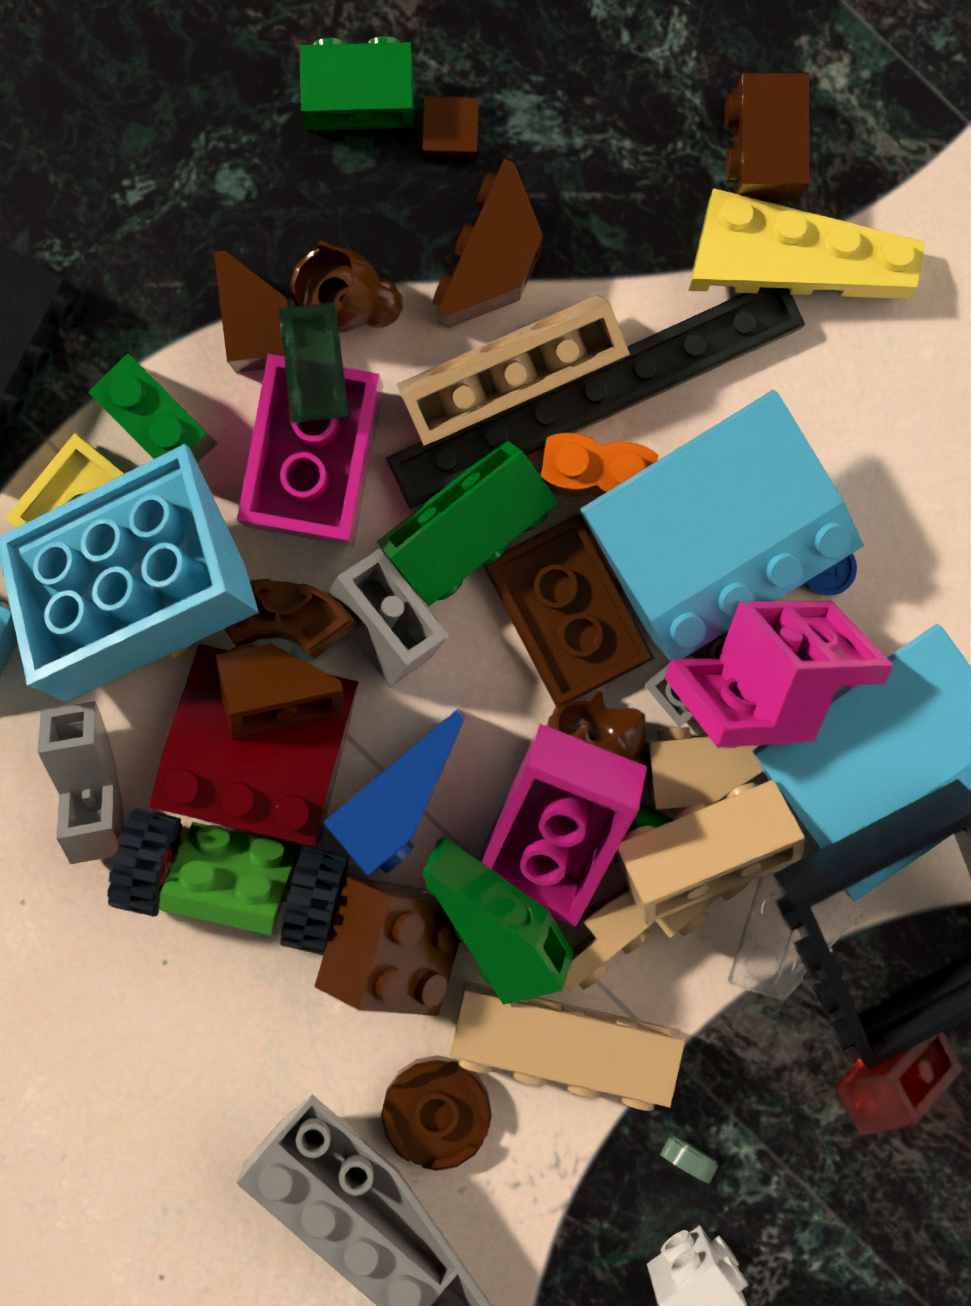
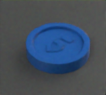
M853 553L805 582V585L814 593L823 596H832L844 592L852 585L857 573V563Z

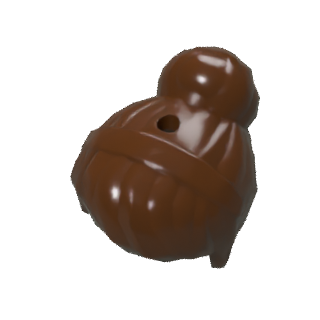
M319 241L317 244L318 248L310 252L293 267L290 288L296 310L302 314L301 317L305 326L319 332H348L364 324L373 328L386 327L399 318L404 308L403 296L396 288L394 282L385 277H379L373 266L365 257L357 252Z
M597 691L590 702L565 703L554 708L552 715L548 719V727L647 766L643 787L648 784L651 770L646 757L643 755L646 742V718L641 710L635 708L609 710L604 706L603 693L601 691Z

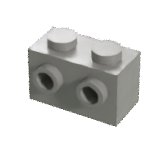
M380 548L337 576L327 593L344 607L360 627L349 635L390 687L431 659L449 637L434 614L425 606L406 582L400 571L394 567Z

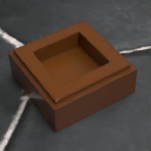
M424 96L423 157L477 158L478 98Z

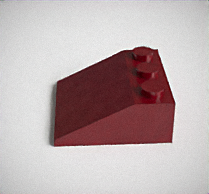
M199 644L162 752L149 807L305 845L316 846L322 840L325 827L323 822L327 819L359 681L331 675L341 681L343 688L342 712L339 717L232 739L217 682L215 656L227 653L228 650Z

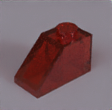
M944 1032L870 1070L866 1068L859 1058L834 1086L859 1134L863 1135L915 1126L963 1069Z

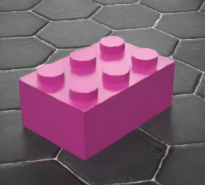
M268 353L237 521L249 528L354 547L384 387L379 373Z
M539 724L487 837L479 861L549 910L554 919L576 927L639 809L647 766Z

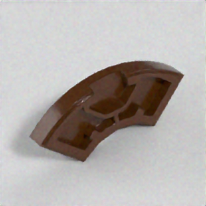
M257 579L250 581L259 613L237 622L224 630L236 646L250 644L259 639L281 638L300 645L315 659L360 626L335 599L313 586L304 583L297 584L271 581L270 579Z

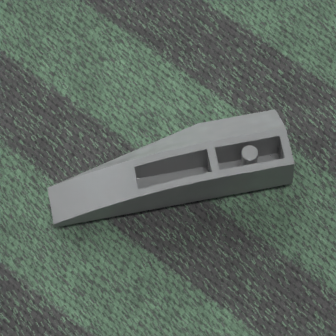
M313 1094L284 1117L244 1162L236 1184L376 1306H493L398 1168Z

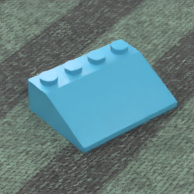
M771 390L580 509L647 634L669 660L683 659L730 629L739 602L776 601L864 546L843 498L779 393L775 390Z
M185 444L0 536V563L27 685L64 702L80 697L259 613L245 563L191 449Z
M935 624L887 657L893 664V667L885 684L858 685L852 688L843 687L836 692L814 742L759 745L751 751L768 780L774 779L814 853L957 779L971 791V666L944 628L939 624ZM949 836L843 891L854 902Z

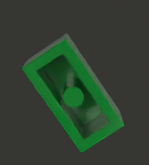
M381 36L370 39L368 43L346 44L344 41L336 38H322L316 40L313 45H299L301 113L307 131L415 128L411 42H400L393 37Z
M129 353L88 392L153 459L185 444L191 449L198 463L218 444Z

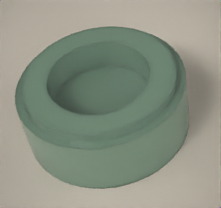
M674 1135L673 1137L669 1136L660 1153L661 1156L680 1169L708 1184L718 1168L715 1159Z

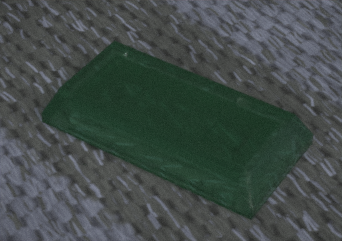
M336 303L279 309L291 422L301 423L349 417Z

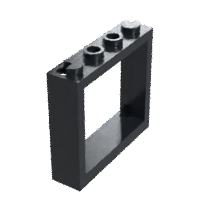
M959 779L773 874L782 893V897L774 900L776 907L791 932L798 929L802 939L794 942V947L810 974L816 971L820 979L812 984L814 992L828 1015L835 1013L838 1019L830 1023L832 1032L842 1050L853 1047L868 1070L971 1018V958L858 1016L811 907L953 833L971 878V791Z

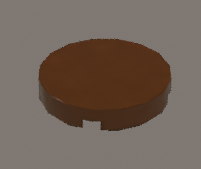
M438 1055L416 1059L398 1071L386 1090L381 1113L385 1137L397 1155L408 1162L410 1160L414 1164L422 1165L424 1169L438 1171L458 1167L476 1155L488 1134L492 1117L488 1089L477 1072L461 1067L459 1065L460 1060Z

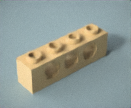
M595 295L397 383L421 441L425 446L630 355L610 302L599 295Z

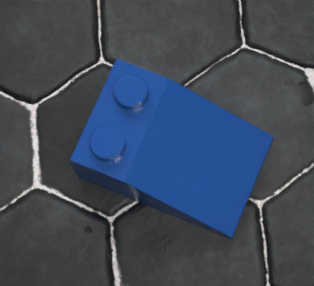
M460 709L454 711L323 822L367 876L378 867L385 874L389 873L412 853L411 850L415 846L410 840L413 838L465 720L466 716Z

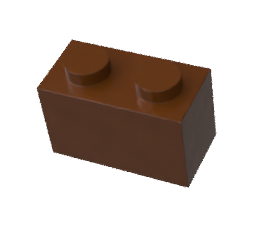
M742 73L735 92L727 94L725 103L726 128H734V148H727L725 180L726 182H734V194L762 201H799L810 184L809 73Z

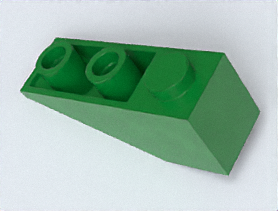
M446 837L438 839L422 872L427 889L433 897L438 899L452 922L456 936L465 943L479 965L483 979L492 986L501 1003L505 1005L562 991L574 952L549 910Z

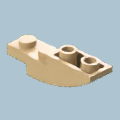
M750 881L658 919L656 922L669 938L678 931L682 936H685L706 920L708 914L705 912V909L721 896L725 901L733 898ZM627 883L605 895L584 911L581 918L592 933L572 949L574 956L563 986L568 993L577 985H580L583 990L592 986L608 971V967L605 964L606 961L621 949L625 954L631 953L651 935L648 927L655 921L645 924Z

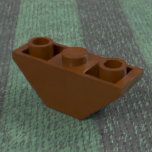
M503 160L497 176L488 173L485 177L476 204L483 207L475 226L466 223L463 227L454 254L461 256L453 276L444 273L435 291L432 303L439 306L437 310L439 324L445 327H453L519 301L541 253L543 234L515 163L509 160Z

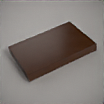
M580 513L507 549L497 560L483 566L555 707L570 703L655 659Z

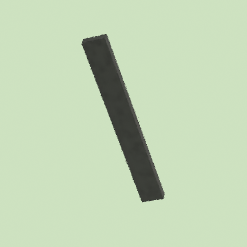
M760 287L758 293H742L627 346L630 355L430 444L424 446L422 441L386 457V460L409 509L431 499L505 439L518 447L525 455H529L544 448L547 437L551 435L579 432L802 329L805 326V322L792 295H790L789 288Z

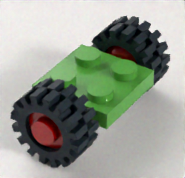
M135 808V810L130 812L129 819H126L123 825L124 833L119 836L117 842L119 847L117 853H114L112 863H114L113 870L109 874L108 882H111L107 890V897H109L108 905L110 907L152 917L157 916L160 910L271 935L282 905H286L287 908L283 918L284 923L281 929V946L324 955L345 883L349 856L304 846L297 862L298 845L192 822L179 852H177L182 837L180 835L182 830L181 818ZM296 866V873H294L292 882H290L294 868Z

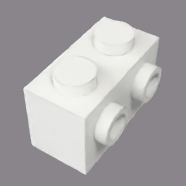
M700 1225L691 1232L683 1230L670 1237L662 1246V1253L647 1263L658 1306H747L742 1290L748 1284L737 1268L739 1265L738 1261L720 1236L711 1241Z

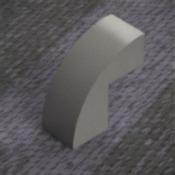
M96 701L43 710L40 713L38 755L59 793L57 840L70 864L113 857L119 847L117 844L119 836L124 833V818L112 748Z

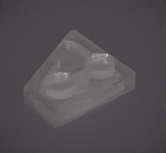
M761 876L758 879L728 982L731 985L785 1001L803 982V976L807 972L793 944L802 938L798 929L792 932L788 929L776 907L774 900L782 897L776 880ZM831 897L811 907L830 952L833 950L830 947L853 923L857 925L863 919L866 909Z

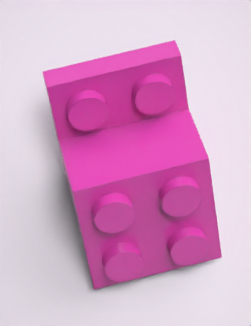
M832 600L739 602L719 658L672 659L664 678L717 748H737L739 746L814 742L838 686L852 688L858 685L885 684L893 664Z

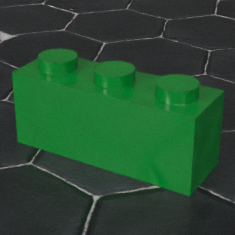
M505 439L380 538L377 543L429 607L435 601L443 600L453 595L462 585L463 579L479 566H485L497 560L503 554L506 545L523 531L533 530L542 524L548 516V511L556 506L559 501L525 453Z

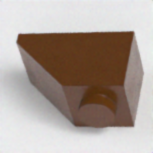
M225 250L214 251L228 364L238 373L265 369L268 353L299 359L298 348L307 347L306 328L301 317L302 314L294 315V311L286 297Z
M273 644L261 646L239 645L230 649L227 653L215 655L217 682L232 739L341 716L343 699L341 681Z

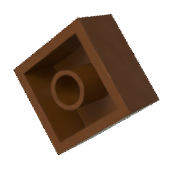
M346 877L314 987L359 1011L439 1016L461 940L456 936L452 922L438 899L433 897L427 889Z

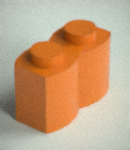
M559 433L551 435L546 439L540 476L555 495L574 498L593 494L598 498L657 462L658 454L648 447L637 443L614 442L602 446L594 439L581 434Z

